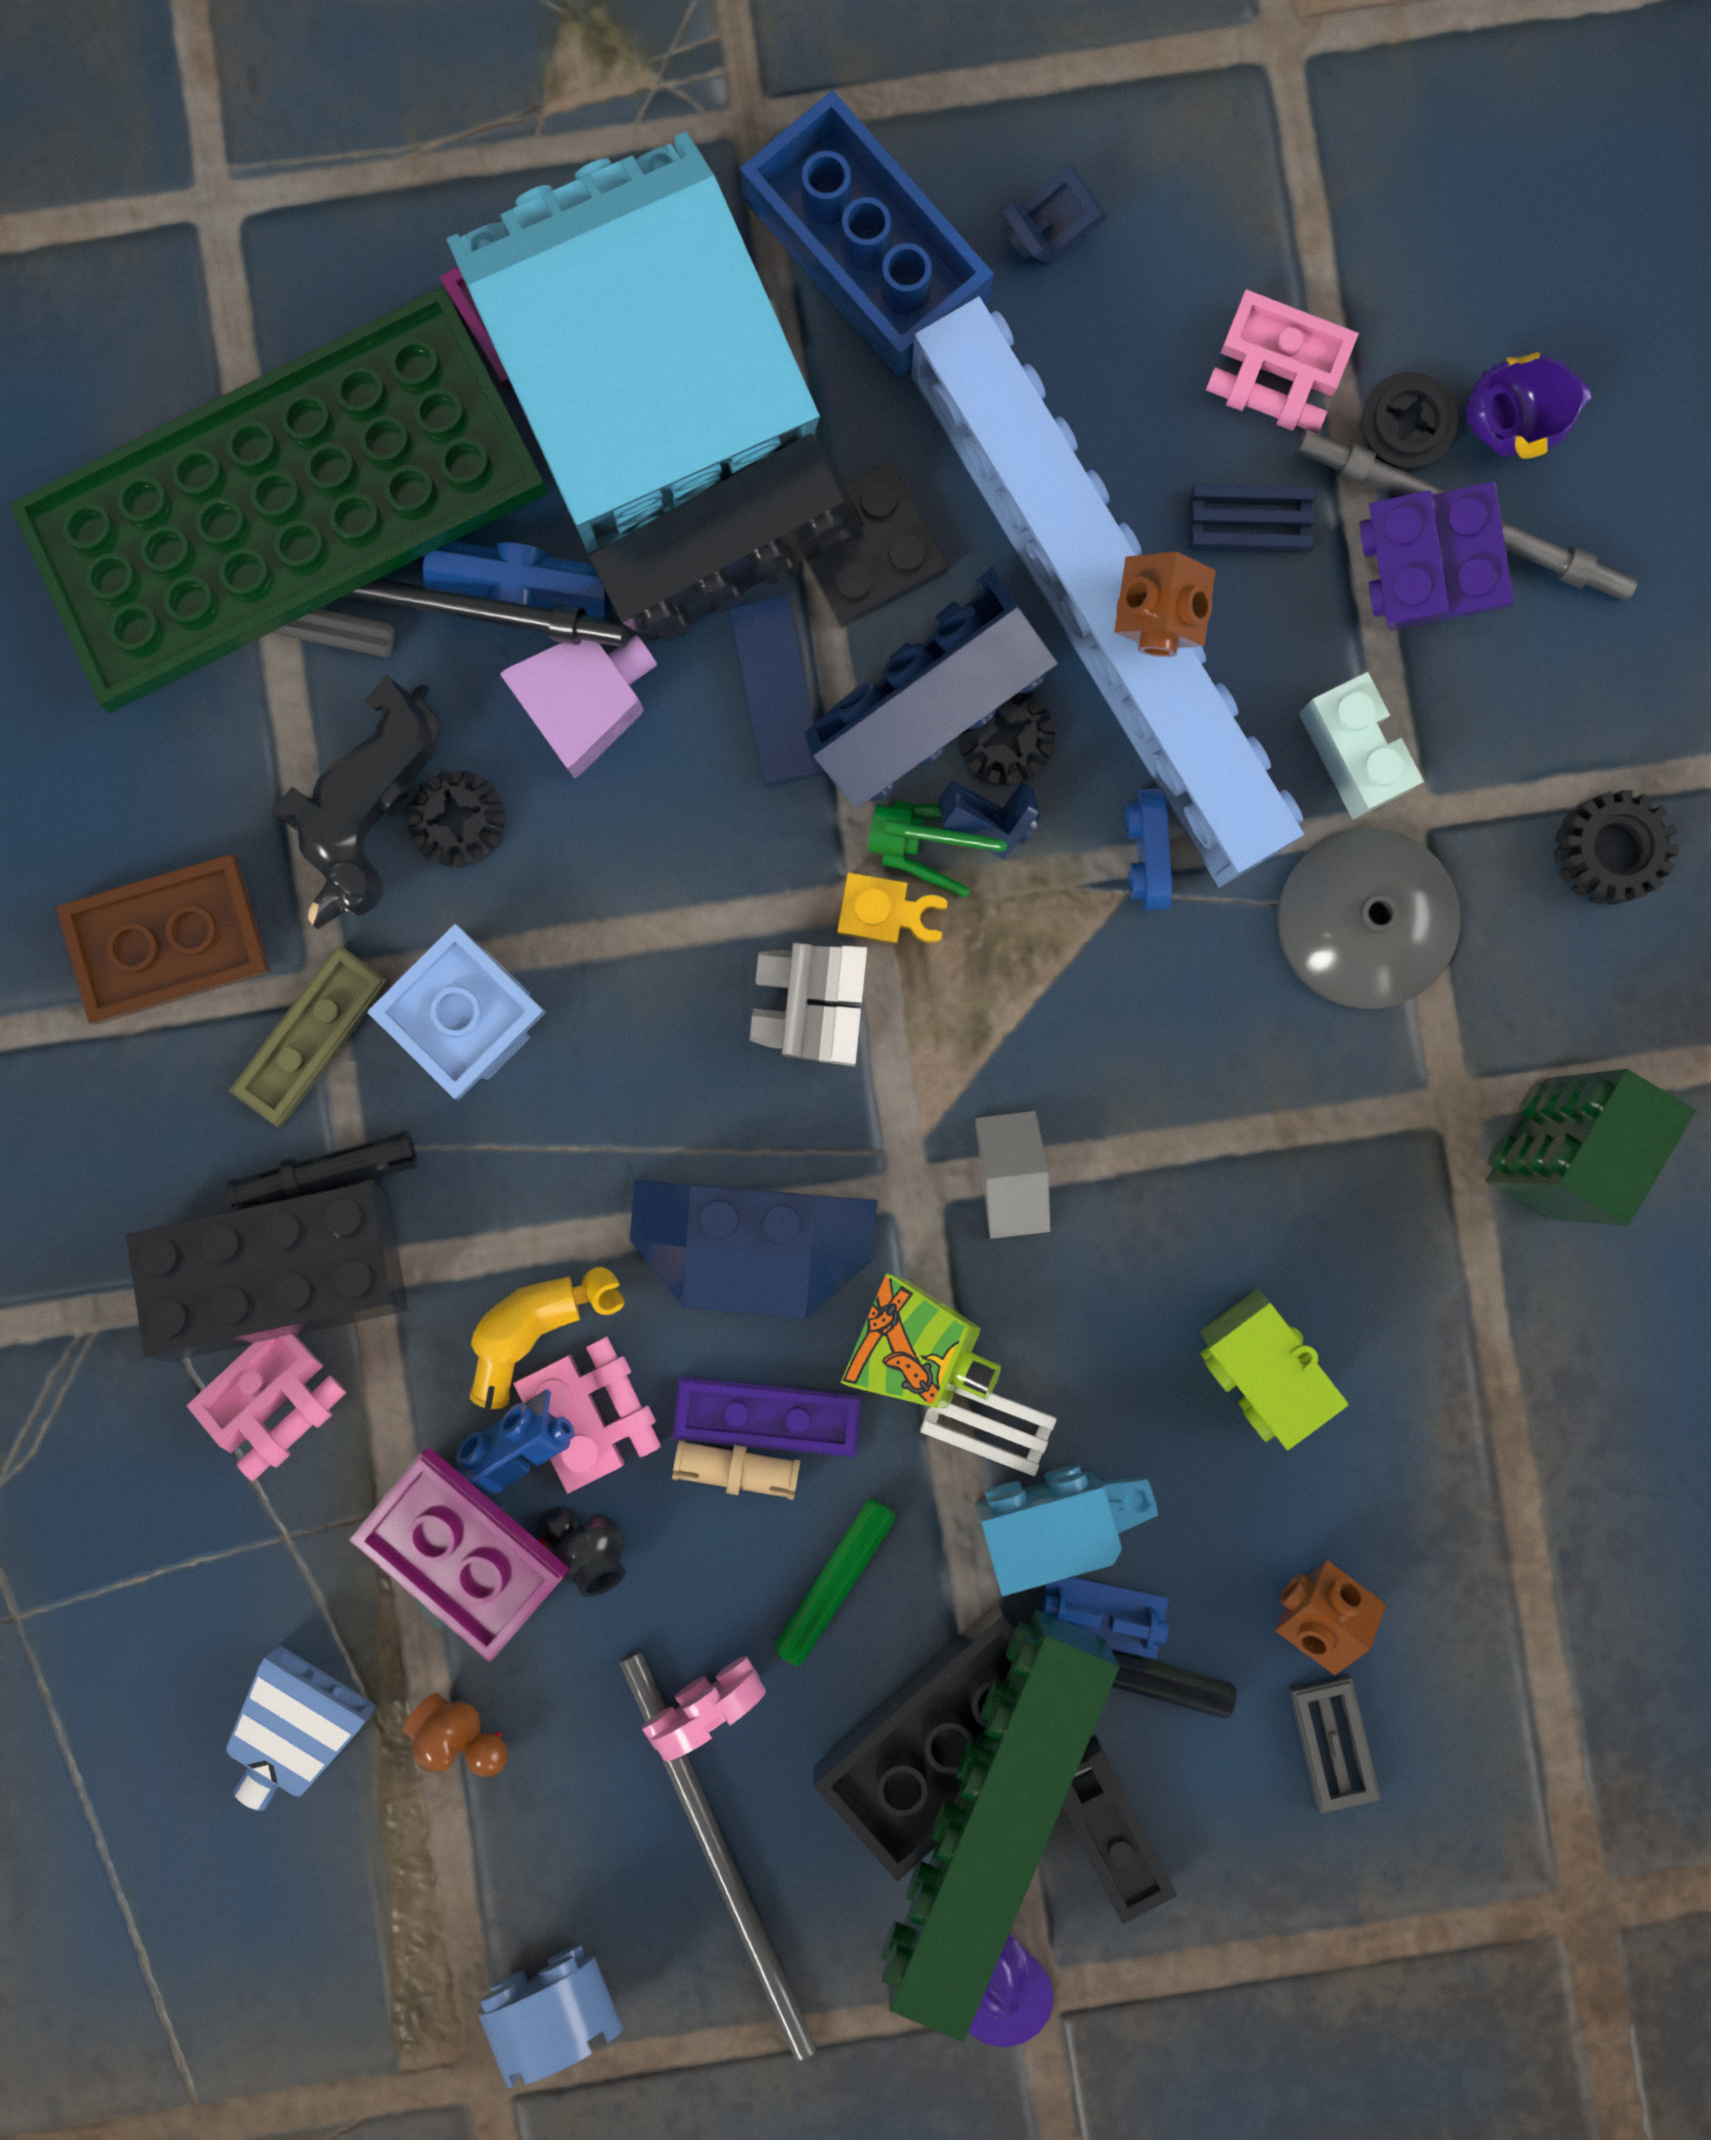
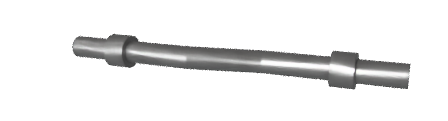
M1306 429L1296 448L1297 453L1338 470L1337 477L1361 486L1363 482H1367L1399 497L1431 490L1432 494L1447 492V490L1375 459L1376 452L1353 442L1349 447H1346ZM1502 521L1506 551L1557 572L1556 577L1558 580L1579 589L1588 585L1625 602L1633 595L1637 587V579L1598 563L1597 555L1574 545L1569 549H1565Z

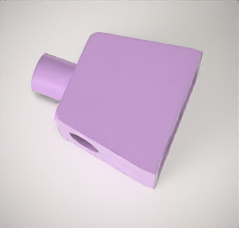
M635 635L629 639L626 647H618L608 655L597 642L582 640L579 645L560 643L507 668L500 675L575 779L642 714L644 709L629 685L656 667L657 663L641 639Z

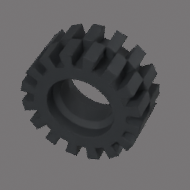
M1621 790L1615 794H1612V791L1603 793L1577 806L1578 809L1569 813L1562 821L1566 826L1557 831L1555 842L1561 843V849L1554 852L1555 862L1563 861L1566 870L1559 872V875L1563 882L1572 879L1576 885L1571 891L1576 895L1588 894L1590 895L1589 902L1596 904L1609 902V905L1621 904L1646 896V893L1657 890L1664 884L1661 878L1671 875L1675 865L1669 863V859L1679 854V844H1670L1669 836L1675 835L1678 832L1675 823L1665 826L1662 818L1669 813L1662 805L1655 809L1650 807L1649 805L1653 798L1646 794L1632 797V790ZM1616 825L1623 827L1632 834L1636 841V858L1633 864L1624 871H1614L1606 868L1600 863L1595 854L1594 845L1596 837L1605 826Z

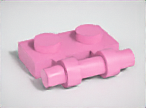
M1246 289L1220 352L1242 362L1237 375L1215 367L1205 391L1226 398V406L1239 411H1243L1246 406L1277 418L1276 425L1293 431L1295 426L1318 434L1326 417L1327 410L1306 403L1309 392L1313 389L1331 397L1338 388L1359 333ZM1262 369L1293 381L1288 395L1255 383L1259 370Z
M290 1334L253 1343L200 1392L187 1407L219 1447L227 1452L232 1453L246 1439L251 1443L253 1448L236 1465L246 1477L254 1482L270 1465L277 1468L291 1455L288 1448L312 1425L319 1428L333 1415L329 1409L347 1392L330 1375L313 1392L305 1383L323 1365L297 1335ZM289 1399L296 1408L270 1431L264 1422Z
M608 1336L586 1347L596 1369L584 1375H581L572 1354L513 1383L523 1404L545 1389H548L551 1392L548 1412L556 1418H567L573 1425L575 1435L570 1440L569 1448L550 1459L567 1494L625 1464L615 1442L629 1436L639 1457H643L661 1447L651 1426L656 1420L648 1405L642 1407L627 1377L632 1371L624 1356L617 1357ZM604 1386L620 1416L619 1419L607 1425L591 1395V1392Z

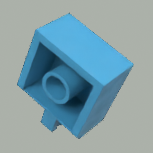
M1069 1465L1045 1473L1046 1483L1022 1489L1020 1481H1014L987 1489L985 1491L986 1499L975 1502V1506L1001 1595L1006 1596L1114 1565L1122 1551L1118 1533L1158 1516L1156 1502L1148 1479L1145 1476L1100 1481L1092 1470L1081 1472L1080 1465Z

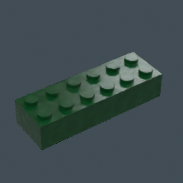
M1036 1609L1029 1625L1019 1622L1014 1630L1006 1652V1658L1012 1661L1004 1685L995 1681L988 1692L981 1712V1718L987 1720L979 1744L969 1741L963 1752L956 1773V1778L962 1780L954 1804L944 1801L937 1814L931 1833V1838L936 1840L937 1843L929 1864L923 1861L918 1862L906 1893V1899L912 1901L904 1924L898 1921L893 1922L881 1953V1959L887 1961L882 1975V1982L888 1984L889 2011L963 2043L1120 1668L1104 1638Z

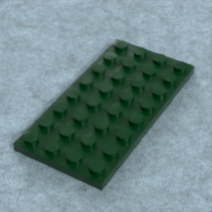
M441 286L10 502L9 505L99 705L110 714L549 492L444 287Z

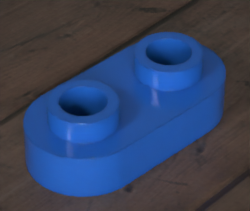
M1163 788L1138 789L1135 802L1125 803L1127 839H1136L1138 862L1129 863L1128 882L1130 898L1141 899L1144 911L1169 910L1172 899V876L1165 792Z

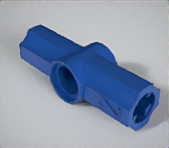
M452 541L426 554L424 557L423 586L550 609H554L557 604L584 608L586 615L606 618L610 611L611 600L593 564L552 558L548 552L533 546L503 542L497 544V548Z

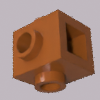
M1177 551L1126 556L1120 597L1117 602L1114 633L1139 643V652L1157 657L1176 656L1178 648L1205 646L1208 620L1212 613V593L1216 570Z
M1325 1560L1307 1576L1299 1572L1286 1585L1279 1599V1602L1285 1607L1275 1631L1299 1648L1305 1655L1314 1659L1332 1674L1337 1675L1371 1649L1387 1604L1328 1560Z

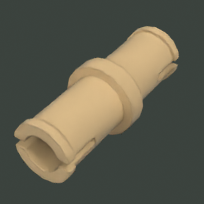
M679 1440L672 1480L678 1481L681 1479L727 1487L726 1494L737 1496L739 1495V1490H745L794 1500L800 1460L794 1459L792 1461L746 1453L747 1446L734 1445L733 1450L686 1443L684 1440Z

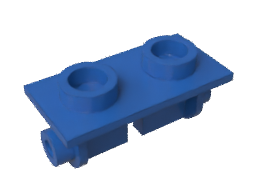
M545 1389L524 1404L518 1403L514 1405L503 1418L483 1431H476L470 1434L457 1451L456 1461L458 1464L456 1470L483 1494H498L505 1487L529 1473V1461L536 1466H540L558 1453L567 1450L570 1446V1440L575 1435L573 1425L567 1418H556L548 1412L551 1392Z
M1069 1577L1045 1584L1040 1607L1041 1612L1104 1638L1112 1650L1156 1659L1159 1645L1165 1646L1168 1636L1169 1622L1164 1621L1168 1597L1076 1577Z

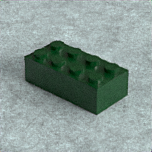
M1629 1069L1546 1078L1543 1083L1536 1082L1524 1096L1518 1110L1524 1116L1513 1135L1505 1134L1492 1150L1487 1164L1493 1169L1485 1182L1546 1219L1629 1226L1697 1110Z

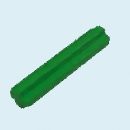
M873 1498L867 1500L775 1642L774 1651L787 1662L796 1666L803 1664L894 1524L895 1513L887 1505Z

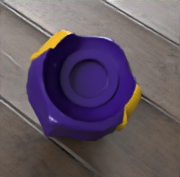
M1539 352L1522 357H1507L1506 361H1501L1499 366L1492 364L1489 371L1483 370L1479 381L1475 382L1472 395L1468 398L1469 405L1465 407L1467 411L1466 419L1468 425L1473 428L1474 435L1479 436L1480 441L1493 448L1501 457L1519 455L1522 459H1530L1547 453L1549 449L1556 447L1568 438L1576 425L1581 411L1592 398V391L1581 377L1557 359L1541 355Z

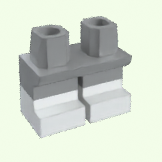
M793 943L792 951L772 950L759 952L756 986L788 989L786 1012L753 1009L750 1041L769 1048L782 1049L784 1057L855 1067L861 1009L808 1005L807 1003L819 1002L861 1007L867 947H825Z

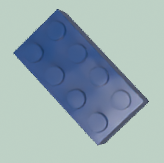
M831 90L739 168L742 198L898 378L912 368L915 333L980 296L985 305L990 301L994 273L834 90Z

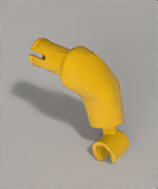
M596 1267L587 1272L580 1286L574 1287L569 1276L521 1287L489 1310L477 1325L471 1338V1347L478 1356L474 1383L470 1390L472 1402L485 1408L489 1386H494L491 1409L505 1407L510 1400V1387L515 1363L530 1352L542 1334L580 1320L578 1305L590 1302L595 1311L602 1315H609L619 1311L625 1301L620 1292L614 1289L620 1285L615 1275L606 1268Z

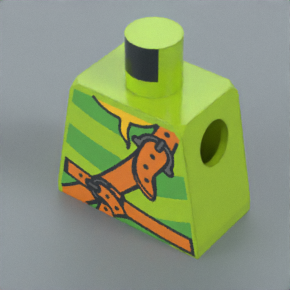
M886 1273L841 1383L849 1387L929 1407L948 1408L957 1387L987 1400L997 1383L1001 1365L972 1353L980 1333V1327L909 1280Z

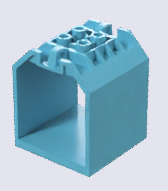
M687 131L674 136L677 152L672 144H667L640 156L637 160L634 159L633 155L614 164L608 158L596 160L579 169L574 175L576 180L555 190H552L550 185H542L523 193L515 201L517 207L500 214L502 222L482 226L461 237L457 233L446 238L588 555L809 433L814 436L820 417L718 182Z

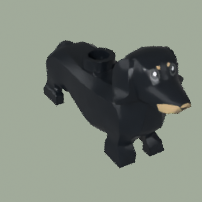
M386 675L365 700L376 711L383 709L379 713L383 718L377 724L375 734L329 766L318 778L312 797H306L296 788L291 787L271 810L284 823L298 830L300 852L326 878L323 889L314 899L308 911V919L315 929H320L343 913L356 916L366 914L373 910L382 898L383 884L377 870L365 855L363 847L364 838L385 813L390 817L395 816L408 805L414 793L413 788L409 785L432 758L437 748L441 724L438 716L425 702L430 688L421 684L415 687L411 695H409L399 684Z

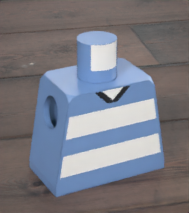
M279 1645L261 1662L226 1747V1752L230 1757L248 1767L233 1790L234 1796L247 1807L258 1811H264L279 1787L293 1796L301 1797L368 1721L378 1706Z

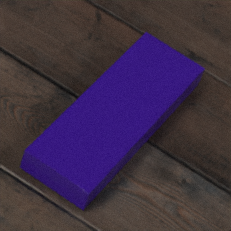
M680 1375L673 1439L856 1457L862 1394Z

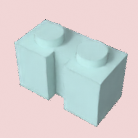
M1368 672L1313 698L1298 713L1352 820L1408 793L1424 782L1403 739L1400 738L1387 744L1378 725L1386 720L1390 714Z

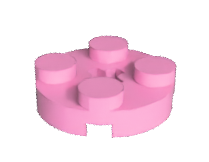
M742 1656L723 1668L715 1676L717 1681L710 1684L706 1676L694 1680L674 1696L680 1705L674 1710L672 1706L653 1716L642 1726L641 1729L655 1750H658L664 1761H671L706 1743L712 1739L709 1734L710 1731L725 1721L732 1725L762 1699L766 1689L747 1656Z

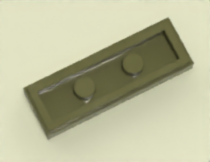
M337 944L229 1089V1092L276 1127H283L391 981L345 947Z

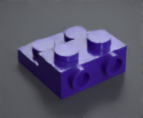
M1495 481L1438 494H1432V491L1428 490L1369 503L1371 519L1360 521V533L1365 557L1377 555L1380 579L1369 581L1371 605L1374 617L1386 615L1387 625L1391 631L1514 607Z

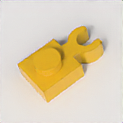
M848 872L837 934L897 945L899 930L904 928L910 929L911 933L922 942L937 943L941 941L942 932L926 929L921 923L920 916L927 909L946 911L948 901L937 895H926L919 898L916 902L906 901L905 896L908 883Z

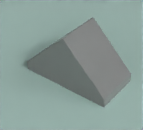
M1036 1111L975 1118L989 1239L1051 1232L1048 1168Z

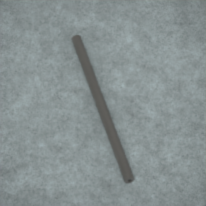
M641 1650L620 1659L619 1664L645 1722H647L653 1716L666 1709L665 1703ZM685 1754L671 1761H664L662 1758L793 2057L796 2061L804 2060L817 2051L816 2044L688 1755Z

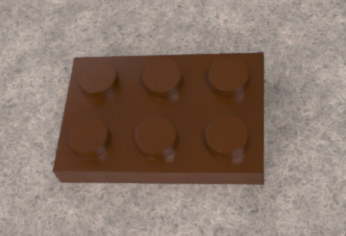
M233 854L55 906L89 1024H102L272 973L239 858Z

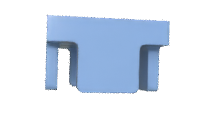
M454 924L367 1013L455 1100H460L481 1078L490 1079L530 1039L531 1036L527 1031L546 1011L529 996L530 992L488 951L481 948L460 926Z

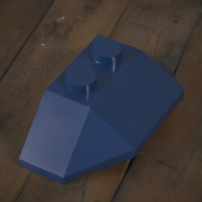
M635 1179L630 1241L683 1308L807 1318L872 1261L877 1200Z

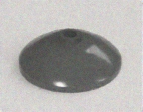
M1379 828L1352 829L1332 835L1306 852L1294 865L1286 878L1279 897L1277 908L1278 936L1290 967L1298 978L1313 992L1328 1001L1349 1008L1382 1009L1401 1004L1418 996L1428 989L1444 972L1454 954L1459 938L1460 906L1457 892L1448 872L1441 862L1422 844L1391 830ZM1372 904H1380L1386 909L1387 920L1384 925H1376L1370 920L1368 912Z

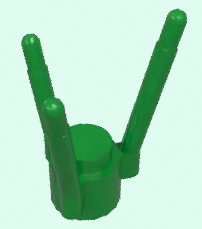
M895 800L893 807L877 804L870 829L868 851L883 854L882 866L901 869L963 898L970 895V889L967 886L906 857V853L917 855L921 840L1004 852L1008 847L1007 842L1002 839L924 826V819L921 818L942 817L940 804H913Z

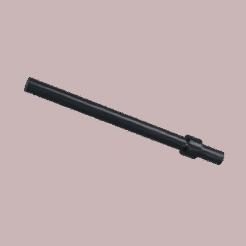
M382 578L343 596L550 634L553 641L579 645L582 640L626 647L631 632L630 627L624 625L621 621L586 615L585 609L580 607L557 604L554 609Z

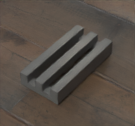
M1348 1674L1336 1676V1680L1328 1682L1322 1679L1313 1681V1685L1306 1687L1301 1685L1288 1687L1318 1811L1322 1814L1381 1800L1352 1678ZM1337 1695L1341 1697L1362 1786L1361 1789L1353 1791L1330 1697ZM1315 1700L1317 1701L1338 1794L1331 1796L1329 1795L1308 1702Z

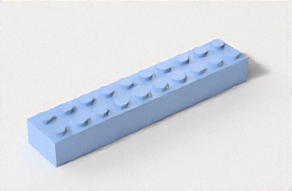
M978 296L914 334L911 377L1158 788L1164 789L1167 803L1220 888L1278 854L1302 837L1304 833L1298 825L1303 822L1302 813L1290 793L1286 790L1278 792L1266 772L1271 768V764L1262 745L1253 736L1246 739L1234 719L1238 715V708L1228 689L1220 682L1214 685L1202 666L1206 662V656L1202 647L1178 648L1176 656L1157 657L1139 652V643L1114 633L1117 602L1120 597L1126 556L1142 555L1139 542L1126 523L1123 522L1117 525L1106 507V504L1110 502V498L1098 474L1092 469L1085 472L1074 454V451L1078 449L1077 442L1067 422L1061 416L1053 419L1042 401L1046 397L1042 381L1029 363L1021 366L1010 346L1014 344V339L1005 319L998 311L989 313L982 299Z

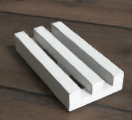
M958 1387L955 1391L957 1394L1037 1424L1038 1428L1035 1436L951 1403L948 1408L928 1407L920 1428L921 1433L1034 1477L1039 1468L1038 1463L1042 1453L1044 1454L1050 1432L1051 1430L1053 1431L1057 1420L1052 1415L995 1393H991L989 1398L985 1400ZM939 1414L1028 1447L1030 1449L1027 1457L1025 1458L936 1423Z

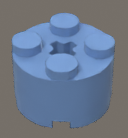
M581 1944L569 1947L547 1960L549 1966L541 1970L538 1976L528 1980L524 1970L501 1979L490 1986L492 1993L480 2000L482 2008L477 2014L507 2088H514L520 2076L524 2084L527 2085L555 2074L592 2054L588 2040L602 2031L607 2043L623 2031V2025L595 1956L593 1954L585 1955Z

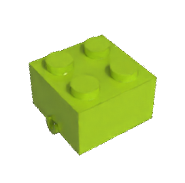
M1259 1288L1200 1331L1207 1345L1200 1352L1205 1360L1204 1363L1226 1392H1229L1235 1386H1238L1245 1396L1237 1402L1244 1410L1243 1413L1266 1443L1276 1436L1288 1451L1349 1406L1345 1398L1317 1364L1318 1354L1316 1350L1311 1346L1302 1344L1303 1336L1301 1332L1286 1324Z

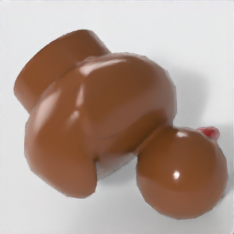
M433 1693L417 1706L403 1726V1732L413 1740L414 1760L425 1772L440 1773L447 1771L451 1763L464 1751L468 1768L479 1777L488 1778L495 1776L507 1764L509 1754L507 1745L502 1739V1732L480 1733V1714L474 1706L467 1702L454 1701L449 1703L439 1693Z

